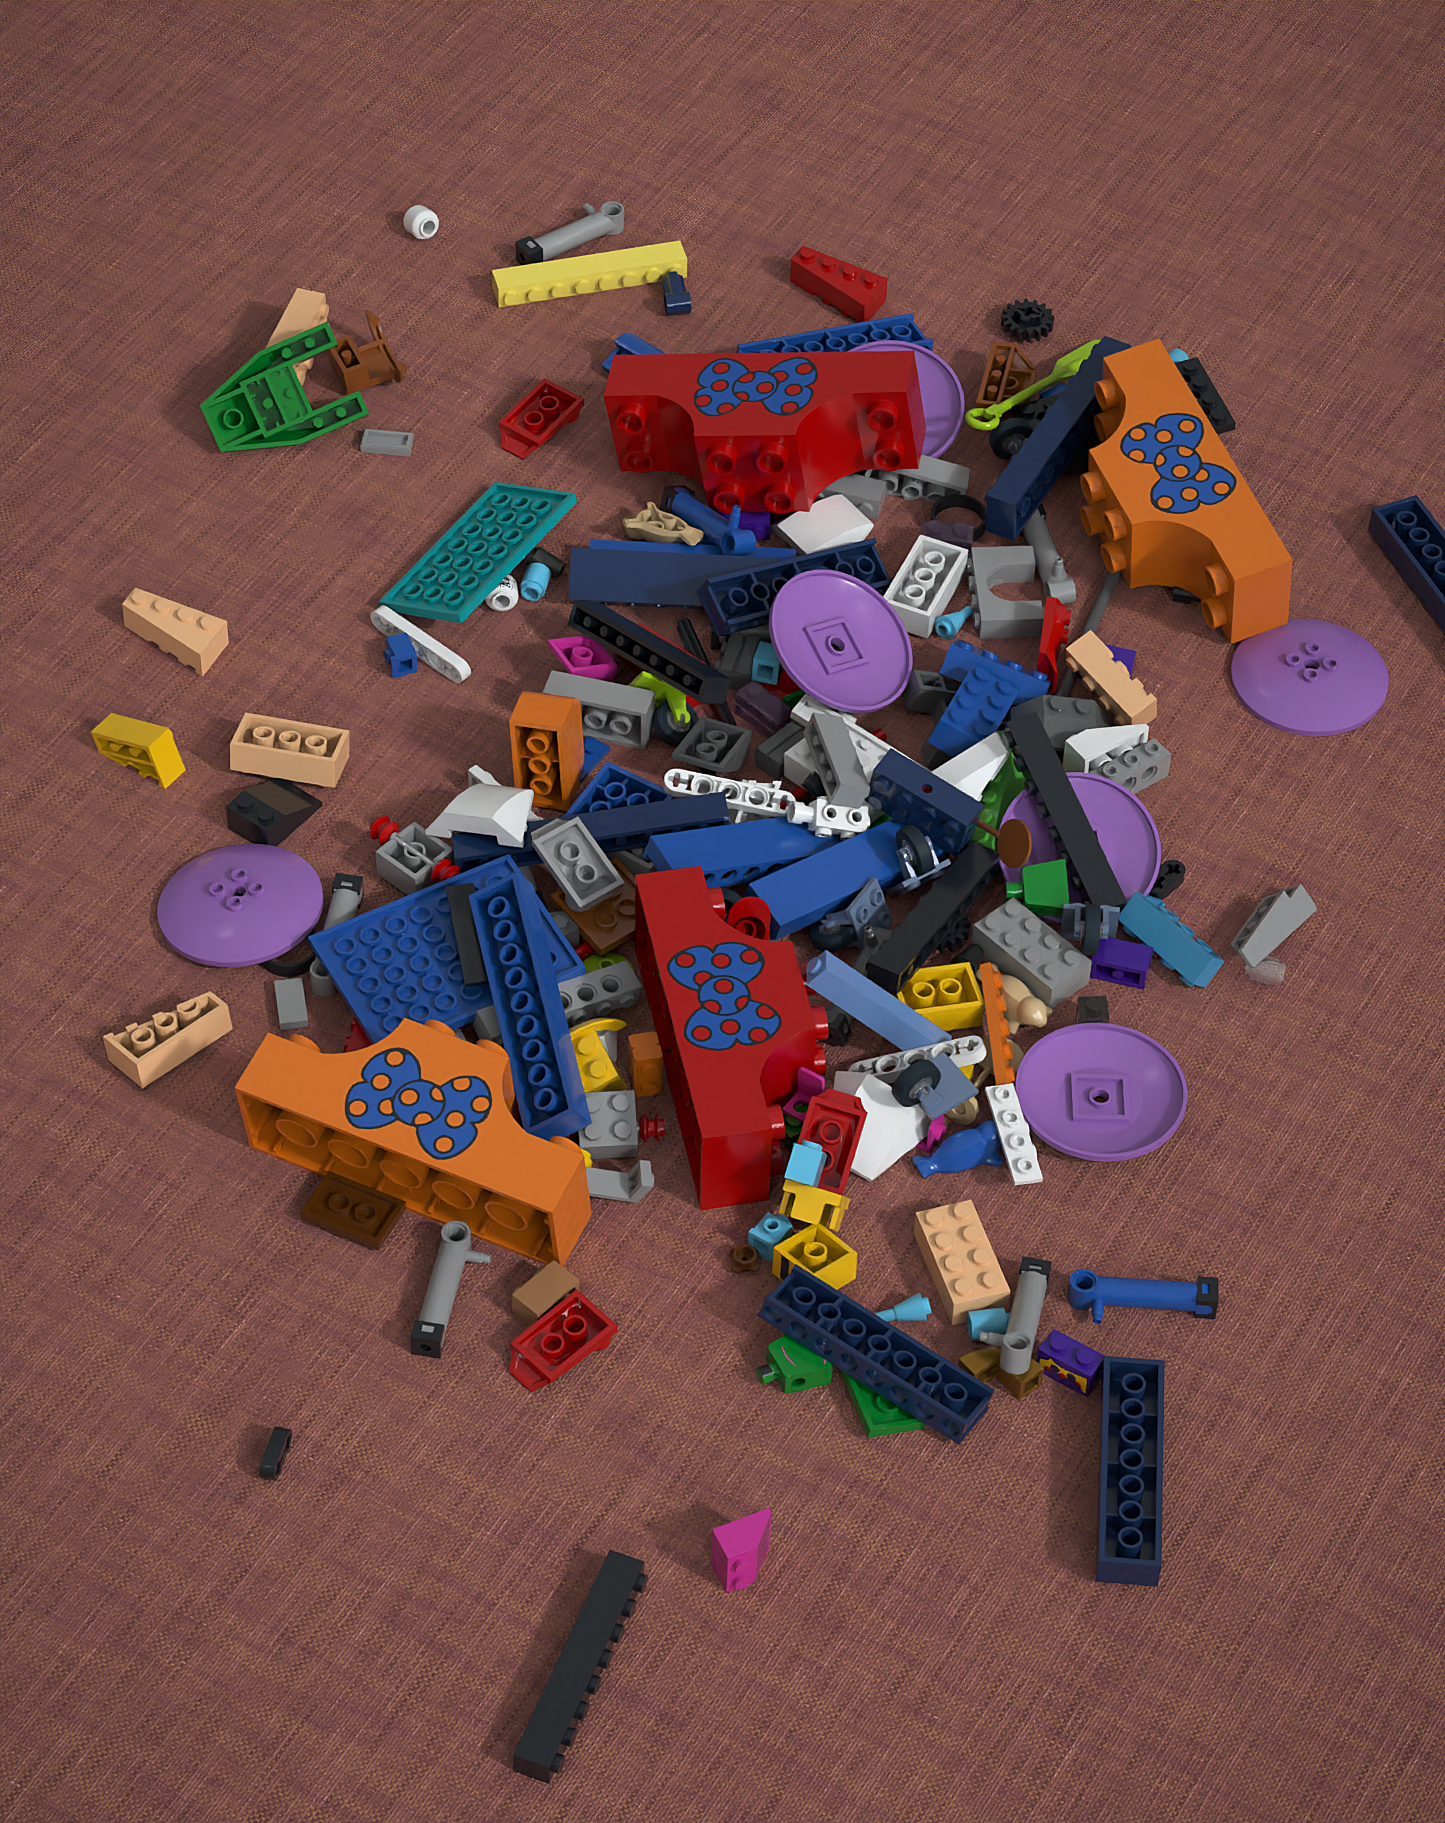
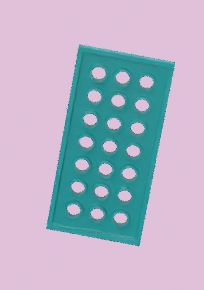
M494 482L378 602L379 605H384L395 613L462 624L577 503L575 493Z

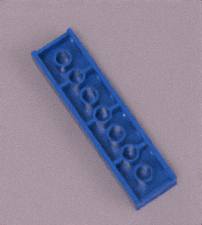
M910 313L738 344L736 353L848 352L860 345L884 340L909 342L932 351L934 341L932 338L927 339L913 321L914 315Z
M787 816L650 836L642 856L644 859H650L658 872L702 866L707 888L754 882L789 866L791 863L799 862L843 841L840 840V835L832 834L828 838L815 836V831L808 830V823H789ZM778 863L775 869L765 872L770 866ZM731 870H733V872H732V874H731L730 876H728L727 878L721 879V877H722L725 873H728V872H730ZM747 870L750 872L748 875H743Z
M894 819L889 820L750 883L745 897H759L767 903L771 913L770 929L773 932L772 938L778 940L825 918L826 914L835 913L849 907L872 877L877 878L882 891L905 881L896 853L899 850L896 843V832L905 827V825L896 822ZM932 842L938 862L941 863L947 860L950 853L943 851Z

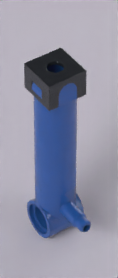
M664 486L660 511L677 516L693 528L703 531L706 537L720 546L724 555L741 556L750 555L754 552L756 548L754 533L749 529L738 528L741 515L740 506H733L728 521L694 497L695 492L687 486Z
M1078 1269L1070 1276L1067 1299L1069 1304L1075 1309L1088 1310L1092 1308L1093 1322L1096 1324L1102 1322L1104 1306L1195 1312V1318L1216 1319L1219 1302L1218 1278L1198 1276L1197 1282L1097 1276L1091 1270Z

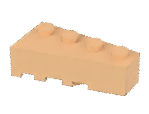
M1091 630L1066 648V664L1073 672L1078 671L1083 677L1081 680L1084 686L1090 692L1093 690L1096 692L1101 706L1106 711H1112L1116 716L1114 719L1118 726L1148 724L1157 717V699L1154 695L1150 693L1147 696L1143 689V684L1137 678L1133 681L1130 679L1127 667L1119 660L1116 662L1112 660L1114 656L1110 649Z
M209 991L177 1005V1010L170 1013L159 1012L152 1015L153 1020L139 1026L136 1022L125 1027V1032L115 1036L113 1033L104 1035L103 1040L108 1060L143 1089L233 1028L228 1005Z

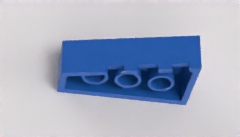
M957 639L951 643L939 673L963 682L974 664L1019 690L1013 701V704L1016 705L1040 695H1046L1052 682L1046 679L1048 675L1040 671L1032 670V672L1023 669V665L1012 660L1007 662L998 658V655L993 652L982 651L966 641Z

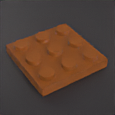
M617 857L610 860V862L625 883L611 897L583 912H576L567 905L565 901L566 895L562 889L550 894V902L558 911L564 910L579 927L580 935L600 956L634 937L635 877Z

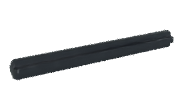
M687 618L678 620L677 630L687 652L710 666L691 621ZM726 699L724 704L710 703L718 721L737 726Z

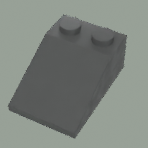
M702 716L674 750L671 758L720 773L738 771L749 758L752 731Z

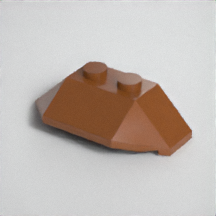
M992 342L976 400L977 408L986 409L993 404L998 405L1035 384L1037 369L1021 352L1017 344ZM1031 397L1013 408L1020 407L1024 403H1029Z

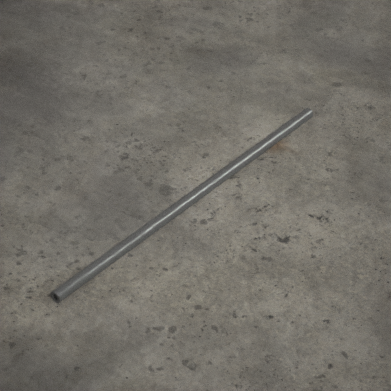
M1108 571L1080 637L1090 630L1094 634L1096 633L1120 578V571L1112 574ZM1068 665L1054 696L1068 697L1077 677V671L1073 672Z

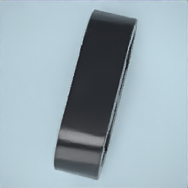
M1168 860L1160 865L1159 873L1152 887L1153 889H1151L1148 895L1161 900L1170 895L1184 882L1185 865L1177 860Z
M275 1426L261 1461L260 1478L273 1481L278 1479L290 1448L292 1429Z

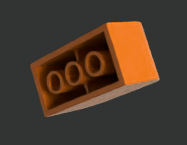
M523 691L509 720L515 788L533 790L532 806L568 811L580 784L584 763L580 700L575 697Z

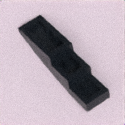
M472 882L445 887L464 986L472 987L489 984L469 901V895L475 892L474 884Z

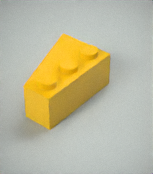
M111 713L91 731L100 754L124 767L131 765L140 770V776L144 778L151 776L160 781L158 783L159 786L164 789L171 785L186 770L174 742L173 734L168 727Z

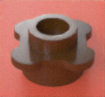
M747 1244L733 1248L730 1251V1257L733 1259L731 1270L735 1273L749 1270L757 1272L760 1269V1263L757 1262L759 1251Z

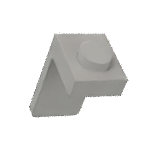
M639 1160L628 1173L586 1167L589 1196L638 1203L654 1185V1174L651 1173L650 1161Z

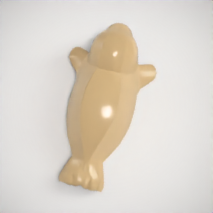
M648 502L646 510L641 511L637 516H626L622 521L626 534L635 540L645 539L648 542L680 543L685 541L689 546H694L704 537L703 531L688 526L679 517L658 510L653 502Z
M992 963L995 972H998V966ZM978 969L975 973V978L982 983L981 972ZM1002 975L1004 987L1000 988V994L1004 996L1007 1011L1003 1012V1015L1008 1020L1010 1034L1015 1035L1019 1025L1043 1027L1047 1023V1017L1052 1014V1009L1046 1006L1040 999L1035 998L1030 989L1019 979L1010 975Z

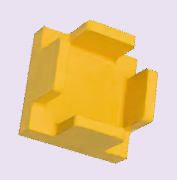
M785 1180L783 1187L785 1192L779 1214L789 1216L793 1204L790 1214L792 1218L815 1225L821 1223L824 1227H827L834 1207L829 1229L839 1231L844 1212L848 1210L850 1198L793 1180Z

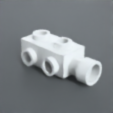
M827 796L817 797L816 800L809 803V806H805L803 802L791 801L787 810V820L789 823L801 824L806 822L808 823V830L815 831V836L821 838H828L832 834L840 835V840L845 841L867 831L870 827L867 806L853 808L831 805ZM827 812H832V816L828 817Z

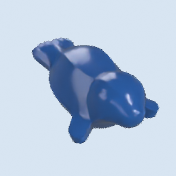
M987 1120L980 1125H974L970 1130L957 1132L945 1139L930 1156L912 1157L913 1163L918 1167V1171L924 1179L935 1173H958L983 1164L1000 1167L1003 1159L997 1151L1002 1145L994 1120Z

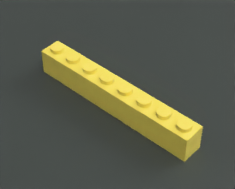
M679 240L492 270V289L498 306L505 307L662 282V277L666 276L668 272L677 271L683 278H687V257Z

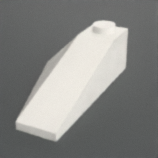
M995 732L931 773L980 801L983 797L981 795L983 789L989 781L994 780L1011 752L1004 745L1000 735Z

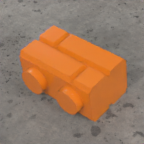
M657 1032L632 1034L628 1037V1074L632 1083V1090H634L637 1097L660 1094L662 1092L663 1055Z

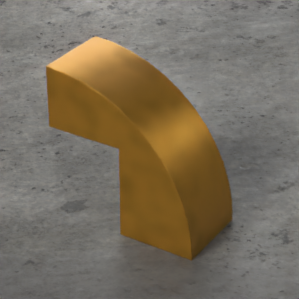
M1001 1349L978 1350L959 1358V1368L983 1383H987L996 1377L1018 1400H1021L1042 1386L1044 1368L1032 1358L1028 1371L1023 1374L1007 1373L1000 1367Z

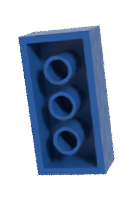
M973 664L929 738L928 743L953 757L958 756L997 731L1019 690L991 675L985 669Z

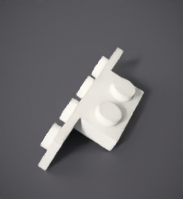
M1013 1083L985 1087L987 1100L1014 1186L1042 1182L1043 1177L1037 1161L1036 1148L1031 1142L1027 1121L1024 1120Z

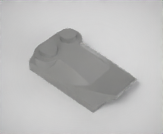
M578 816L572 820L555 819L531 833L533 847L565 893V901L572 910L576 912L586 911L608 899L623 887L625 882Z

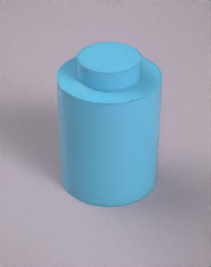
M1004 1307L967 1311V1329L970 1340H979L981 1332L1005 1335L1010 1312L1006 1313Z

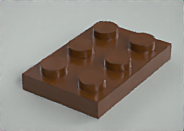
M328 1171L300 1212L303 1221L379 1251L406 1210V1201Z

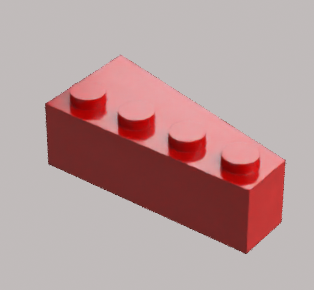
M803 245L791 258L790 282L812 296H820L823 298V303L829 307L834 305L841 310L843 316L846 318L852 317L857 320V323L870 321L886 301L888 282L886 277Z

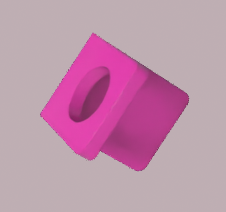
M800 1067L798 1070V1092L783 1107V1113L804 1123L807 1112L799 1113L793 1107L798 1103L809 1105L812 1096L824 1092L825 1079L804 1067Z
M944 1114L932 1121L928 1129V1137L920 1141L915 1146L916 1148L931 1153L936 1143L941 1142L946 1132V1126L943 1125Z

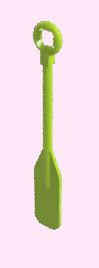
M1092 340L1060 358L1056 362L1052 374L1000 404H993L986 409L974 408L969 410L965 414V421L968 425L978 430H992L999 425L1002 413L1056 382L1068 380L1072 375H1075L1079 370L1081 362L1084 359L1087 360L1093 346L1101 340ZM982 416L991 421L981 422L976 420L975 417Z

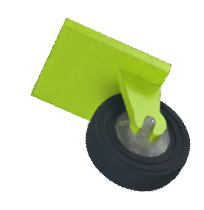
M644 671L628 685L655 691V712L652 717L654 731L663 742L678 747L699 721L696 711L686 702V694L651 673Z

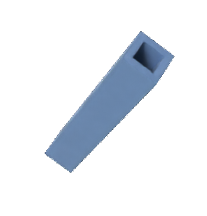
M827 950L818 957L812 958L806 966L807 986L903 1051L952 1040L950 1034Z

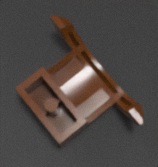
M365 310V315L374 342L356 347L350 335L337 338V347L328 351L330 364L348 395L390 379L401 383L407 371L406 365L398 363L383 333L379 318L369 310Z

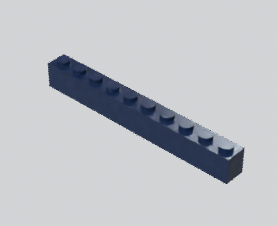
M724 791L526 822L527 831L524 832L523 848L499 845L497 836L461 832L452 834L455 862L460 867L461 874L507 854L511 856L518 867L544 863L532 845L531 833L555 819L572 820L578 816L604 854L644 848L647 846L650 836L730 825Z

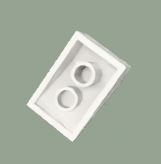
M1147 724L1086 729L1077 735L1070 736L1065 741L1063 758L1065 772L1089 773L1146 743L1149 726Z

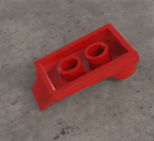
M544 378L499 422L501 434L500 447L510 454L524 459L543 445L565 424L578 420L580 409L584 406V398Z
M1047 597L1037 671L1048 675L1046 679L1052 681L1048 691L1054 693L1058 676L1056 662L1062 644H1067L1069 629L1064 628V625H1070L1071 610H1066L1067 605L1062 604L1058 598Z
M827 1088L819 1095L811 1097L797 1144L801 1145L802 1141L806 1140L823 1147L822 1152L826 1153L827 1157L817 1188L843 1196L868 1112L864 1109L860 1097Z
M576 1289L510 1342L511 1362L508 1371L525 1388L533 1392L538 1388L551 1384L594 1350L599 1351L607 1348L612 1341V1336L618 1332L617 1325Z

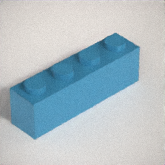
M1135 892L1119 914V921L1124 924L1122 929L1133 937L1138 936L1143 941L1142 945L1153 947V954L1157 953L1162 957L1160 962L1173 971L1176 969L1181 974L1179 978L1190 987L1194 985L1206 987L1225 961L1205 941L1199 938L1194 939L1195 932L1190 927L1179 922L1180 917L1176 913L1164 908L1166 904L1161 899Z

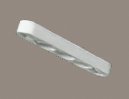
M381 605L370 614L373 625L388 637L407 633L417 653V657L453 682L460 684L471 675V669L463 658L390 608Z
M682 769L669 770L663 781L665 792L678 798L704 795L696 791L695 785L698 783H706L710 787V791L706 794L722 792L726 788H731L736 791L737 797L732 800L726 799L727 808L774 818L787 816L790 802L796 801L794 796L787 791ZM674 778L679 779L678 787L673 786L672 781ZM688 780L692 781L690 791L686 790ZM759 794L763 797L764 802L760 805H754L749 801V796ZM769 797L772 798L771 807H767ZM781 800L786 801L785 810L780 809Z
M967 1036L854 1063L848 1072L869 1073L888 1084L895 1082L900 1072L909 1067L915 1060H931L945 1052L951 1053L949 1058L957 1067H963L982 1061L987 1051L979 1036ZM888 1066H896L895 1069L890 1072H883V1070Z

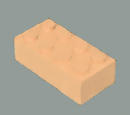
M297 288L266 348L327 322L329 305L326 304L325 293ZM314 357L293 366L301 385L305 381L307 370L313 366Z
M246 712L230 743V770L316 784L323 787L335 788L349 758V730Z
M972 1200L916 1212L914 1236L951 1325L967 1322V1311L1004 1307L1007 1313L1011 1291Z

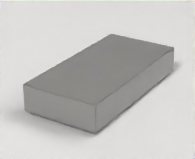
M364 429L360 445L361 452L411 457L414 433Z
M302 978L274 981L280 1030L308 1027Z

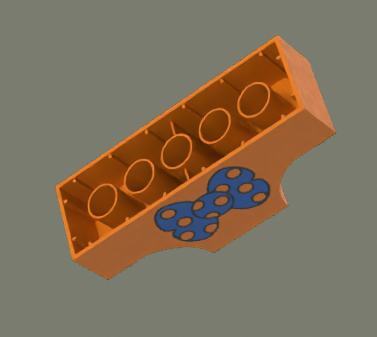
M1158 338L1103 357V380L1094 383L1095 395L1102 413L1094 415L1093 418L1096 433L1102 444L1089 450V472L1080 475L1081 488L1088 501V505L1080 507L1079 513L1086 533L1089 536L1099 534L1104 544H1101V555L1107 570L1111 574L1120 571L1130 589L1145 585H1164L1170 587L1177 586L1192 592L1193 595L1201 599L1202 613L1208 626L1211 629L1220 626L1230 644L1288 624L1293 559L1161 340Z
M404 1018L391 1034L376 1044L357 1051L338 1054L321 1053L319 1047L313 1041L302 1035L292 1034L287 1040L268 1032L235 1086L250 1148L323 1177L328 1171L334 1172L406 1201V1210L445 1225L451 1221L465 1222L469 1226L472 1236L542 1264L548 1265L555 1260L563 1267L592 1215L585 1158L581 1148L573 1141L562 1136H553L550 1141L541 1139L527 1133L517 1123L518 1112L510 1060L507 1052L501 1046L489 1040H478L475 1045L459 1039L450 1027L440 1021L430 1019L423 1025Z

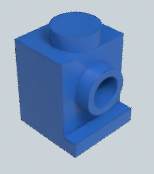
M407 633L387 637L385 641L387 649H384L383 653L386 663L390 664L392 678L418 672L417 653Z

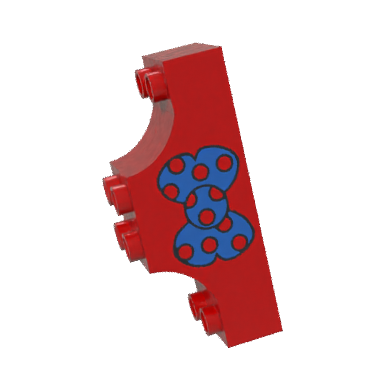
M914 351L614 355L603 395L621 472L674 471L683 474L702 486L706 493L709 508L715 512L719 510L725 514H730L735 505L740 506L741 512H773L776 514L798 511L810 512L814 500L826 487L852 473L876 469L884 471L919 469L926 432Z
M702 866L635 875L634 950L654 1029L657 1032L661 1047L663 1065L701 1211L769 1200L770 1176L783 1174V1160L778 1142L779 1139L785 1138L782 1109L798 1092V1070L800 1067H804L820 1076L826 1075L824 1049L822 1043L816 1041L828 1039V1021L823 1005L811 1006L808 996H814L816 991L807 986L806 966L809 962L798 963L792 941L762 940L746 935L728 925L724 921L725 904L721 887L707 888Z

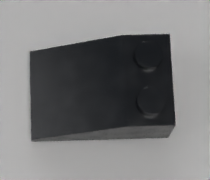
M278 778L246 789L226 806L227 824L230 830L253 844L277 847L321 808L323 804L320 800L287 780Z

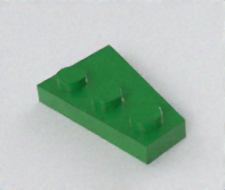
M840 1369L868 1438L924 1429V1422Z

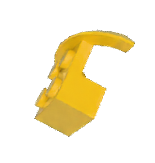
M597 1018L569 1029L585 1093L620 1091L627 1087L616 1064L608 1055L596 1032L602 1030L617 1032L627 1026L624 1021L612 1018Z

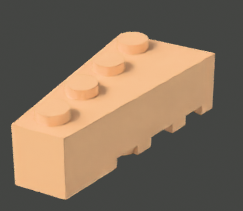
M136 587L122 603L125 627L148 642H155L159 645V649L165 653L170 652L177 656L180 663L185 666L189 664L202 677L229 643L226 620Z

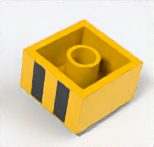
M821 1223L818 1225L812 1224L773 1248L772 1273L783 1281L791 1273L794 1265L797 1264L838 1290L856 1279L857 1252Z

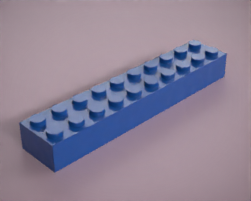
M514 872L469 895V901L504 1048L510 1060L513 1086L523 1128L531 1135L550 1141L553 1136L566 1137L592 1124L534 886L519 873Z

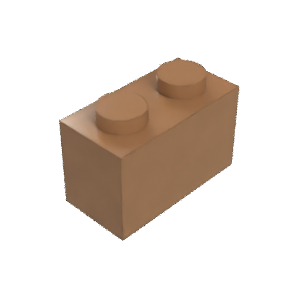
M553 1260L546 1267L539 1268L534 1277L527 1283L519 1285L512 1294V1312L531 1326L576 1289L580 1292L579 1279Z

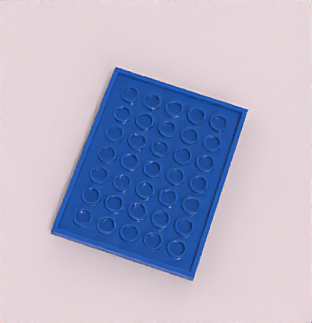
M509 854L308 936L310 947L372 1045L391 1034L404 1018L423 1025L427 1020H437L455 1030L474 1022L477 1010L494 1005L489 984L472 987L464 986L445 887L473 882L476 892L514 872L524 877ZM536 894L557 983L585 975V965Z

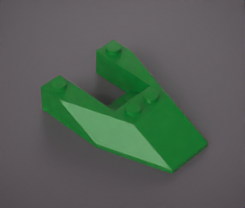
M328 321L259 351L200 405L220 452L301 445L369 415L359 391L313 411L293 366L337 347L338 343Z

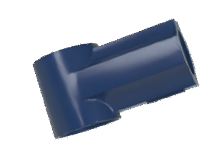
M677 271L668 272L666 276L662 277L666 315L691 313L689 291L686 292L683 276L679 275Z

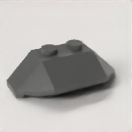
M1040 695L1010 708L1009 711L1010 721L1036 711L1055 751L1064 752L1065 741L1074 734L1077 735L1086 729L1114 727V720L1095 700Z

